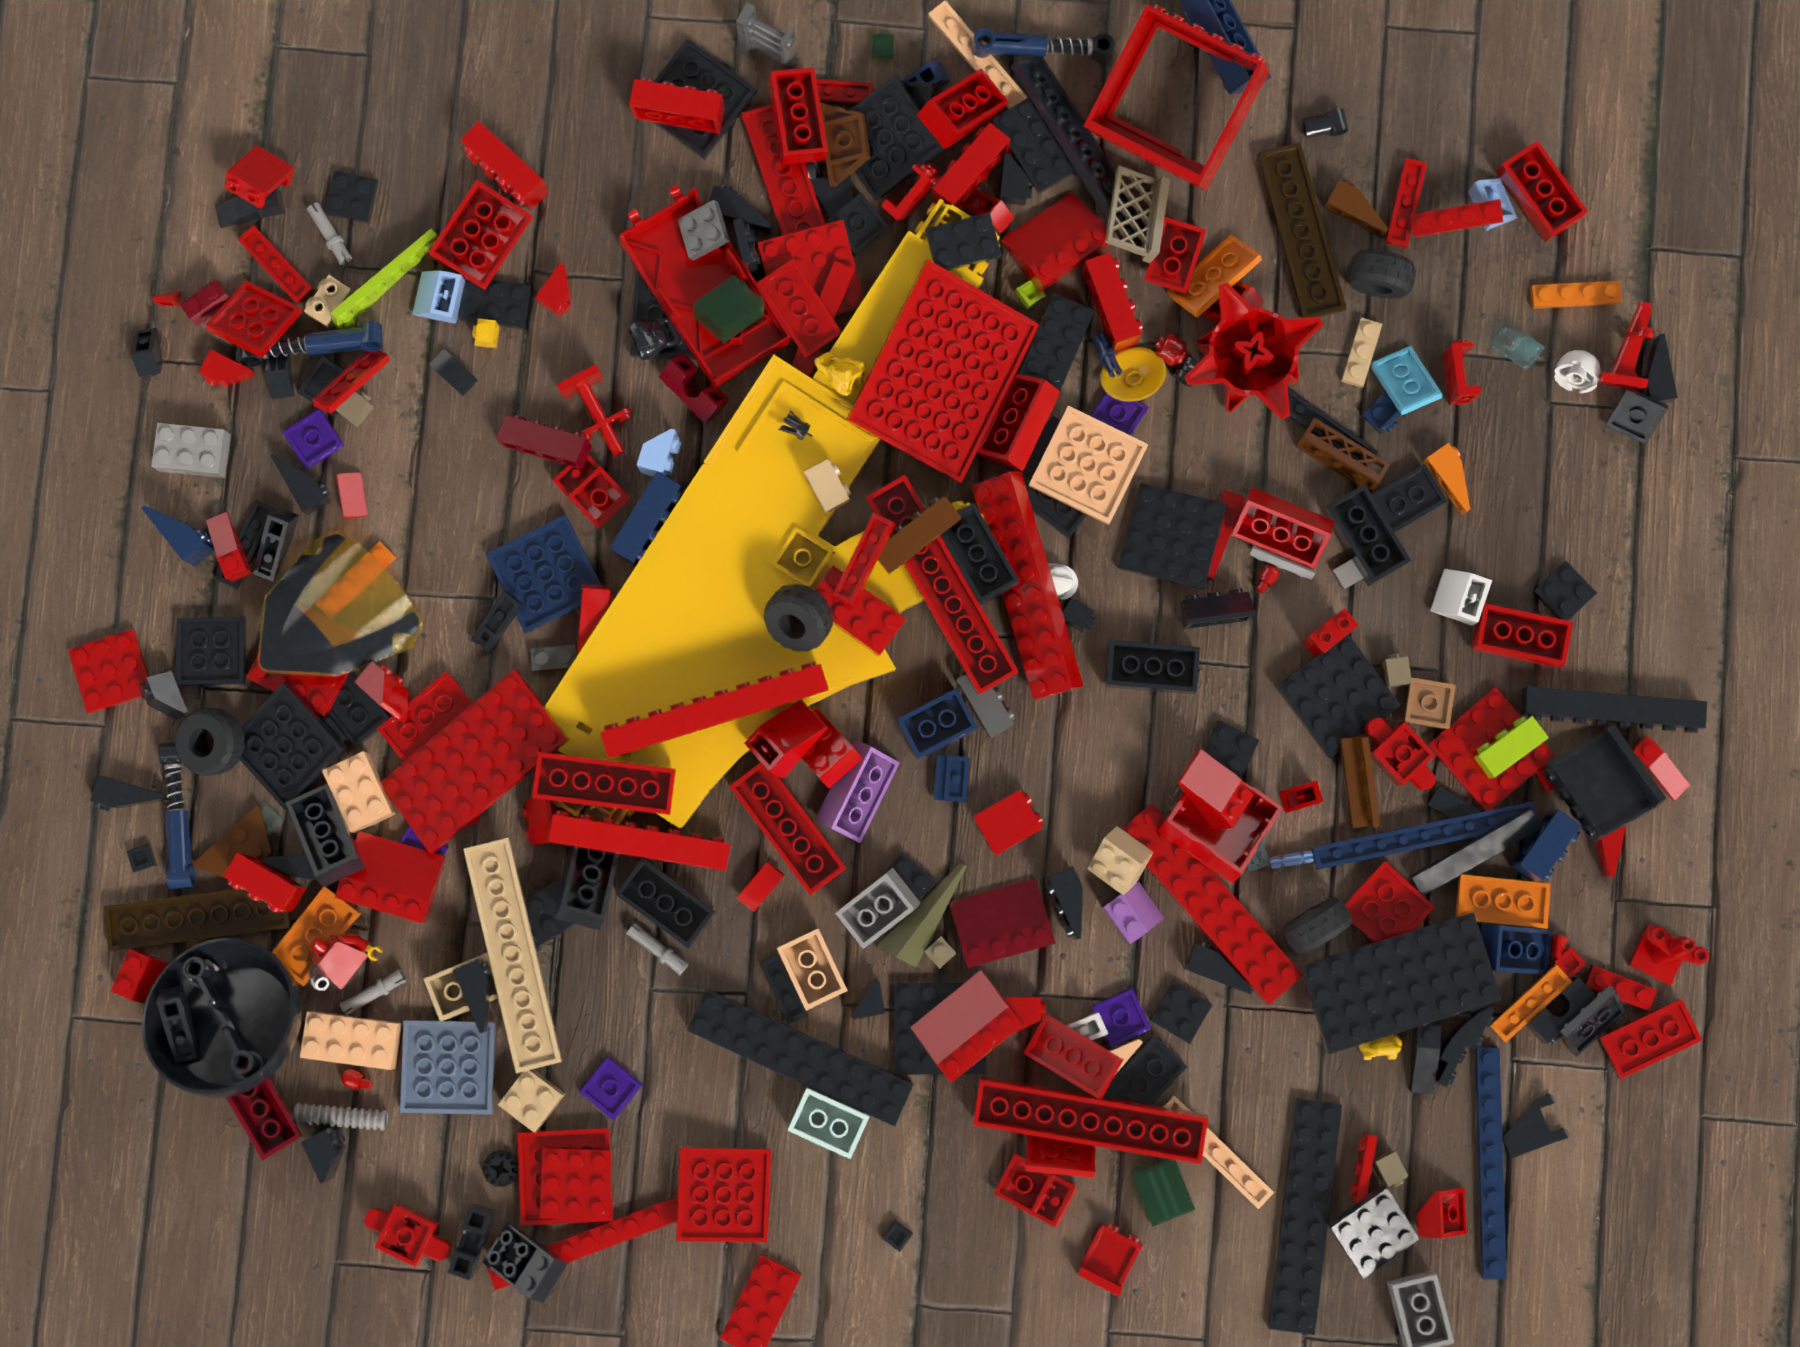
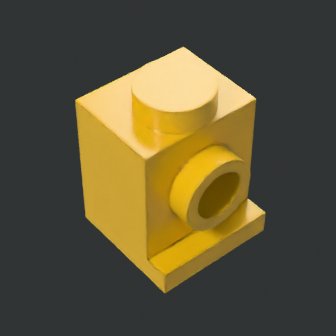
M478 319L477 325L473 327L475 346L497 348L500 327L496 320Z

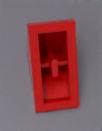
M1317 780L1279 792L1285 813L1324 802Z

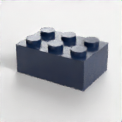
M957 688L897 718V723L917 761L978 729Z
M1561 810L1546 813L1539 823L1541 829L1532 833L1510 864L1511 868L1531 882L1548 880L1554 872L1552 868L1557 861L1560 862L1567 854L1566 847L1570 842L1574 843L1580 835L1578 830L1582 825Z

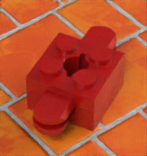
M1382 718L1369 720L1365 725V732L1376 743L1370 749L1371 759L1396 786H1404L1410 780L1419 790L1432 788L1436 777L1426 764L1436 754L1406 722H1398L1391 728Z
M400 1202L395 1204L391 1213L378 1207L371 1209L365 1215V1226L380 1234L374 1248L413 1267L420 1265L424 1256L435 1261H442L451 1253L450 1242L435 1235L440 1221Z

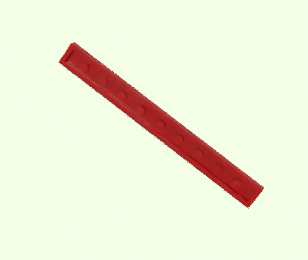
M677 1196L552 1243L546 1247L553 1250L569 1263L676 1222ZM488 1268L495 1291L510 1285Z

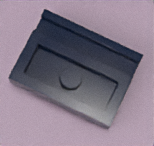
M937 755L934 800L966 803L970 757Z

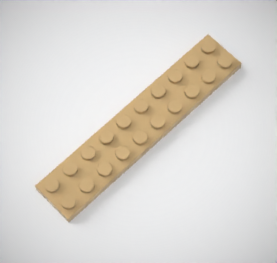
M510 838L465 848L464 853L515 1071L519 1073L562 1062Z

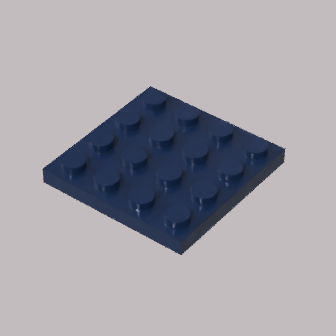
M567 515L559 517L486 554L503 590L508 591L524 604L516 617L525 634L580 608L582 584L602 586Z

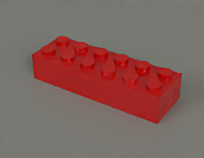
M539 751L532 798L670 815L676 768Z
M759 763L729 786L810 896L847 869L781 779L769 772L762 763Z

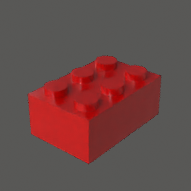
M814 706L811 710L828 729L801 759L829 789L862 760V757L822 712Z
M237 853L223 877L229 880L227 884L235 889L240 890L241 888L248 891L247 896L256 901L267 902L266 907L276 913H279V911L282 913L293 911L307 889L249 853Z

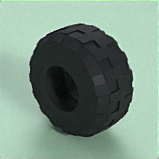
M1364 250L1357 252L1351 258L1347 280L1350 286L1360 293L1379 298H1403L1412 291L1416 268L1409 258L1389 251Z
M791 584L782 586L772 595L764 608L763 616L768 632L781 646L793 651H811L819 647L829 635L833 626V614L827 600L818 591L806 585Z
M220 708L198 709L190 712L181 720L176 730V752L182 764L191 772L203 776L218 775L231 770L239 762L244 751L245 738L240 723L230 712ZM208 731L212 734V737L214 739V747L212 752L208 749L206 745V735Z
M1331 897L1291 920L1284 926L1283 935L1293 951L1302 955L1326 943L1347 929L1352 924V916L1341 899Z

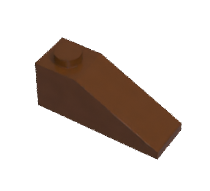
M1339 179L1324 209L1383 238L1388 227L1352 182Z

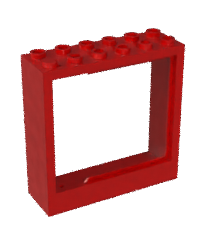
M1146 4L1084 127L1092 134L1207 191L1270 70L1266 66L1267 62L1260 55L1253 52L1251 55H1248L1244 48L1238 44L1232 43L1230 46L1224 41L1223 37L1212 33L1210 36L1203 27L1195 23L1190 26L1181 16L1173 14L1171 17L1164 8L1156 4L1153 7ZM1157 28L1227 62L1233 61L1254 71L1205 166L1183 156L1181 150L1112 116Z

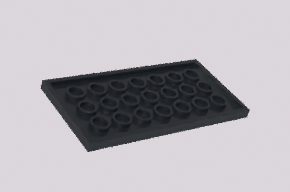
M1474 912L1300 965L1327 1054L1336 1053L1502 1000Z

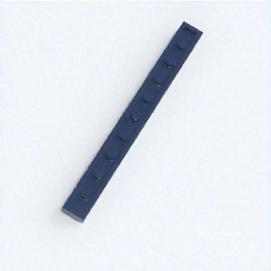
M1534 801L1313 847L1312 852L1316 870L1477 837L1527 808L1532 810L1538 821Z
M1476 1047L1482 1279H1507L1500 1048Z

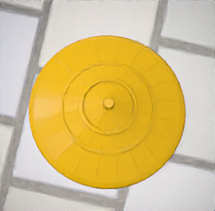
M1141 347L1127 348L1117 352L1115 356L1122 369V373L1117 376L1114 370L1115 377L1110 378L1104 365L1100 375L1102 387L1111 397L1121 401H1139L1153 395L1162 386L1166 378V365L1163 359L1157 357L1156 352Z

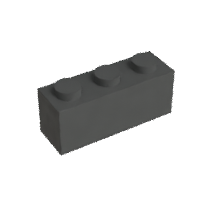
M966 674L956 679V683L989 739L1014 725L1012 720L1015 717L1010 708L1005 709L1001 703L1004 699L998 688L993 689L992 687L978 695Z

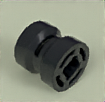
M1185 356L1181 362L1182 367L1175 371L1173 377L1183 385L1192 387V385L1187 384L1184 376L1199 362Z

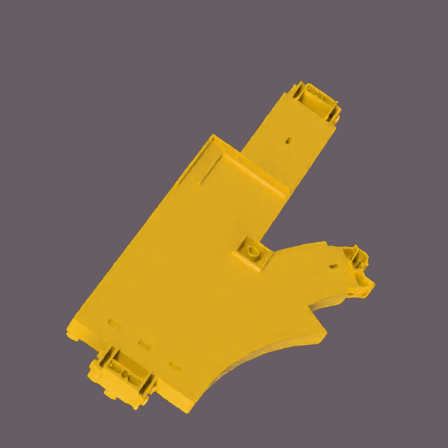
M939 199L937 204L934 202L931 204L926 213L929 215L925 222L921 221L914 231L917 235L910 231L907 232L829 352L840 359L850 358L855 361H863L867 370L865 380L925 260L933 262L925 229L971 217L954 205L945 204L942 199ZM995 232V233H996V236H997V240H998V242H999L1000 236H998V235H997V232ZM983 261L949 270V272L979 289L984 278L979 276L978 273L982 275L989 263ZM775 355L772 356L704 460V464L689 484L545 705V708L569 739L558 749L564 755L676 768L670 815L656 814L678 828H683L710 790L742 756L750 751L744 743L760 725L797 701L610 759L607 757L600 732L605 731L603 726L616 722L618 726L627 724L626 719L640 716V719L649 717L648 712L661 709L662 713L671 710V705L683 702L684 706L693 703V698L703 695L706 696V699L715 697L714 692L727 688L728 692L737 690L736 685L748 681L751 686L758 683V678L771 675L772 679L780 677L779 672L793 668L794 672L802 670L801 666L803 664L815 661L816 665H822L829 690L801 699L808 707L849 686L896 670L885 649L878 657L834 624L822 644L811 651H793L781 646L779 642L773 639L766 628L763 616L764 608L777 590L782 586L791 584L806 585L815 590L833 565L844 573L864 533L863 531L837 546H833L819 537L835 510L827 514L824 513L804 475V471L829 459L831 464L835 462L841 475L838 478L841 484L845 482L848 488H850L881 441L879 438L846 421L861 388L847 396L841 395L836 392L826 379L825 374L820 370H817L811 379ZM831 360L823 366L829 367L834 361ZM789 410L804 423L807 422L811 425L808 433L813 435V437L806 434L804 439L800 440L795 435L778 430L782 425L790 427L784 422V418L791 414ZM958 501L951 504L958 512L969 506L970 502L964 504L963 501ZM877 560L864 587L866 590L899 614L924 601L904 565H901L888 575ZM561 801L552 802L557 807L564 808L576 817L579 814L592 816V821L600 822L601 818L615 820V825L623 826L622 822L625 817L628 816L630 818L634 813V810Z

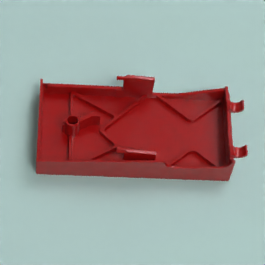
M676 185L669 189L675 202L644 220L639 216L637 209L628 213L633 226L619 234V244L714 388L789 345L791 336L730 241L695 260L688 257L678 219L703 206V203L697 194L696 188H693L688 195L684 196L679 186Z

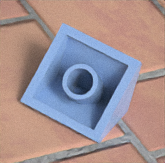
M1500 178L1478 180L1468 191L1473 204L1497 199L1501 200L1503 223L1483 226L1485 231L1517 218Z

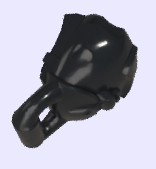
M661 318L656 321L634 320L628 329L634 348L641 360H652L664 348L676 345L681 338L669 318ZM664 323H666L673 340H667L665 331L662 328Z

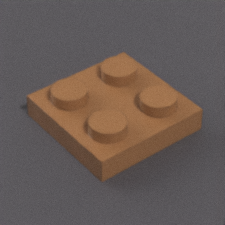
M1411 677L1412 683L1408 686L1403 722L1449 729L1456 685Z

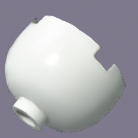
M1569 351L1558 361L1554 371V378L1560 386L1569 391H1572L1573 387L1580 389L1579 393L1590 392L1596 388L1599 374L1601 373L1599 361L1587 351Z

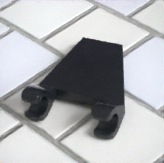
M815 163L806 164L814 192L831 218L853 199L851 175L836 187H831L829 185V178H816Z
M1546 1094L1537 1098L1502 1136L1511 1159L1569 1138L1568 1131L1564 1128L1550 1133L1540 1109L1555 1103L1553 1095Z

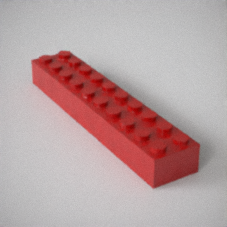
M1007 472L972 485L978 510L983 514L986 524L1020 581L1019 585L1003 593V597L1033 700L1045 699L1083 687L1084 685L1022 472Z
M906 475L866 497V501L874 514L895 523L893 530L901 524L905 527L912 521L909 518L919 510L922 513L926 511ZM941 536L937 537L903 564L978 695L1019 672Z
M815 661L803 664L801 666L802 670L794 672L793 668L779 672L780 677L772 679V676L768 675L758 678V683L751 686L748 681L736 685L737 690L728 692L727 688L714 692L715 697L706 699V696L703 695L693 698V703L684 706L683 702L671 705V710L662 713V710L658 709L648 712L649 717L640 719V716L626 719L627 724L618 726L616 722L603 726L605 731L600 732L607 757L610 759L826 692L829 688L822 665H816Z
M1153 803L1149 804L1128 822L1122 830L1154 852L1146 865V869L1264 1004L1270 1005L1301 978L1302 973L1209 867L1158 832L1165 817Z
M981 1076L973 1125L1202 1164L1209 1118L1207 1114L1108 1097H1102L1100 1100L1090 1094Z

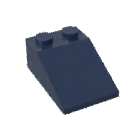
M147 506L141 508L184 562L195 567L215 551L211 545L213 544L211 537L200 528L196 530Z
M1482 923L1481 936L1493 971L1545 974L1550 969L1552 929Z

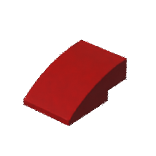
M590 455L587 457L583 470L567 466L552 480L598 529L631 499Z
M1014 1153L993 1194L1052 1227L1058 1228L1079 1187L1056 1174L1025 1171L1026 1158Z

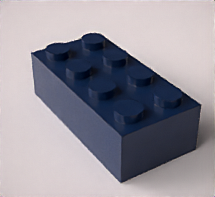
M658 471L656 472L610 546V549L616 556L635 567L637 566L684 494L681 485Z

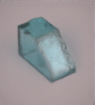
M1506 327L1500 330L1490 346L1524 370L1533 365L1545 348L1529 335Z

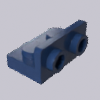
M1385 392L1362 417L1379 434L1384 430L1389 433L1398 424L1395 419L1400 415V412L1387 392Z

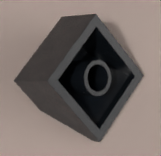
M336 1126L301 1142L320 1184L335 1178L345 1150V1136L341 1129L337 1130Z

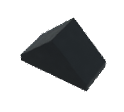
M290 353L287 356L283 354L277 357L269 356L266 359L264 373L271 398L295 396Z
M874 980L850 1017L852 1019L885 1014L879 980Z

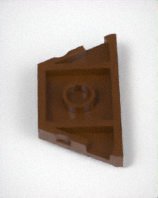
M820 102L828 148L826 165L829 185L836 187L870 159L864 114Z
M255 806L193 863L194 867L223 877L237 853H249L262 862L263 857H269L273 854L261 806Z

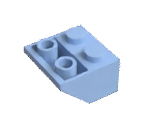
M440 270L422 272L412 314L456 324L465 286V280L462 275Z
M670 429L643 444L637 462V467L642 474L654 477L658 471L666 477L672 475L675 467L673 457L674 454L678 455L681 447L676 430Z

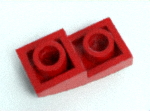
M767 860L736 898L754 912L785 874Z

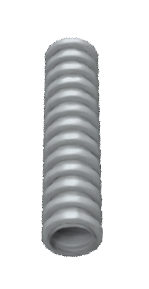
M297 1103L294 1108L293 1119L295 1123L301 1121L302 1124L307 1122L310 1125L314 1123L320 1125L323 1123V1126L328 1124L335 1126L337 1124L338 1127H342V1125L346 1128L349 1126L356 1128L358 1126L359 1129H363V1127L370 1129L372 1127L373 1130L380 1128L381 1131H384L388 1122V1113L386 1110L380 1112L377 1109L373 1112L372 1109L366 1111L364 1108H361V1110L354 1108L352 1110L351 1107L344 1109V1107L340 1106L338 1109L337 1106L330 1108L329 1105L325 1107L318 1105L316 1107L315 1104L309 1106L306 1103L304 1105Z

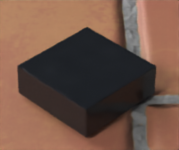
M151 844L127 851L134 873L157 866Z
M895 1219L881 1239L898 1252H901L912 1237L913 1232Z

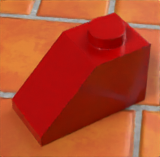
M975 190L962 205L973 216L990 212L994 229L1000 234L1015 218L1002 200Z
M561 262L535 297L538 304L559 318L562 314H566L572 306V303H570L572 297L568 273L565 265Z
M211 349L198 372L204 377L203 381L213 387L216 384L226 387L253 378L255 375L251 369Z

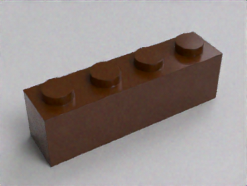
M937 496L927 504L930 507L923 513L919 510L909 518L912 521L905 527L901 524L891 532L893 536L887 540L878 558V562L888 575L961 520L962 517L945 496L941 499Z

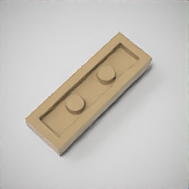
M1362 317L1359 320L1341 379L1342 382L1361 388L1364 386L1381 331V323Z

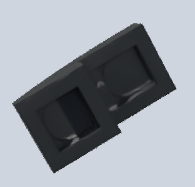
M445 349L429 364L462 396L478 381Z

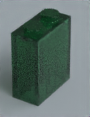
M735 275L693 303L694 318L723 344L764 315V301L762 297L752 292L747 284L742 280L740 281Z
M1157 1157L1155 1158V1163L1147 1165V1162L1134 1167L1135 1171L1130 1172L1152 1226L1195 1210L1176 1160Z

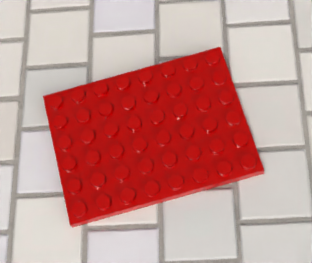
M925 260L846 421L954 481L962 483L1040 325L934 262Z

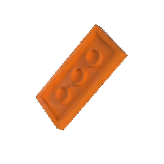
M1231 234L1195 266L1186 294L1169 289L1167 293L1171 299L1198 318L1219 299V285L1227 282L1232 287L1254 268L1262 258L1259 253Z
M1461 874L1458 880L1456 917L1474 912L1477 922L1548 929L1551 884Z
M327 886L321 889L272 951L288 967L295 980L302 986H305L310 980L309 970L314 964L312 958L316 953L309 949L311 941L318 937L325 942L331 934L336 936L346 934L361 915L359 911L346 901L335 898L336 893Z

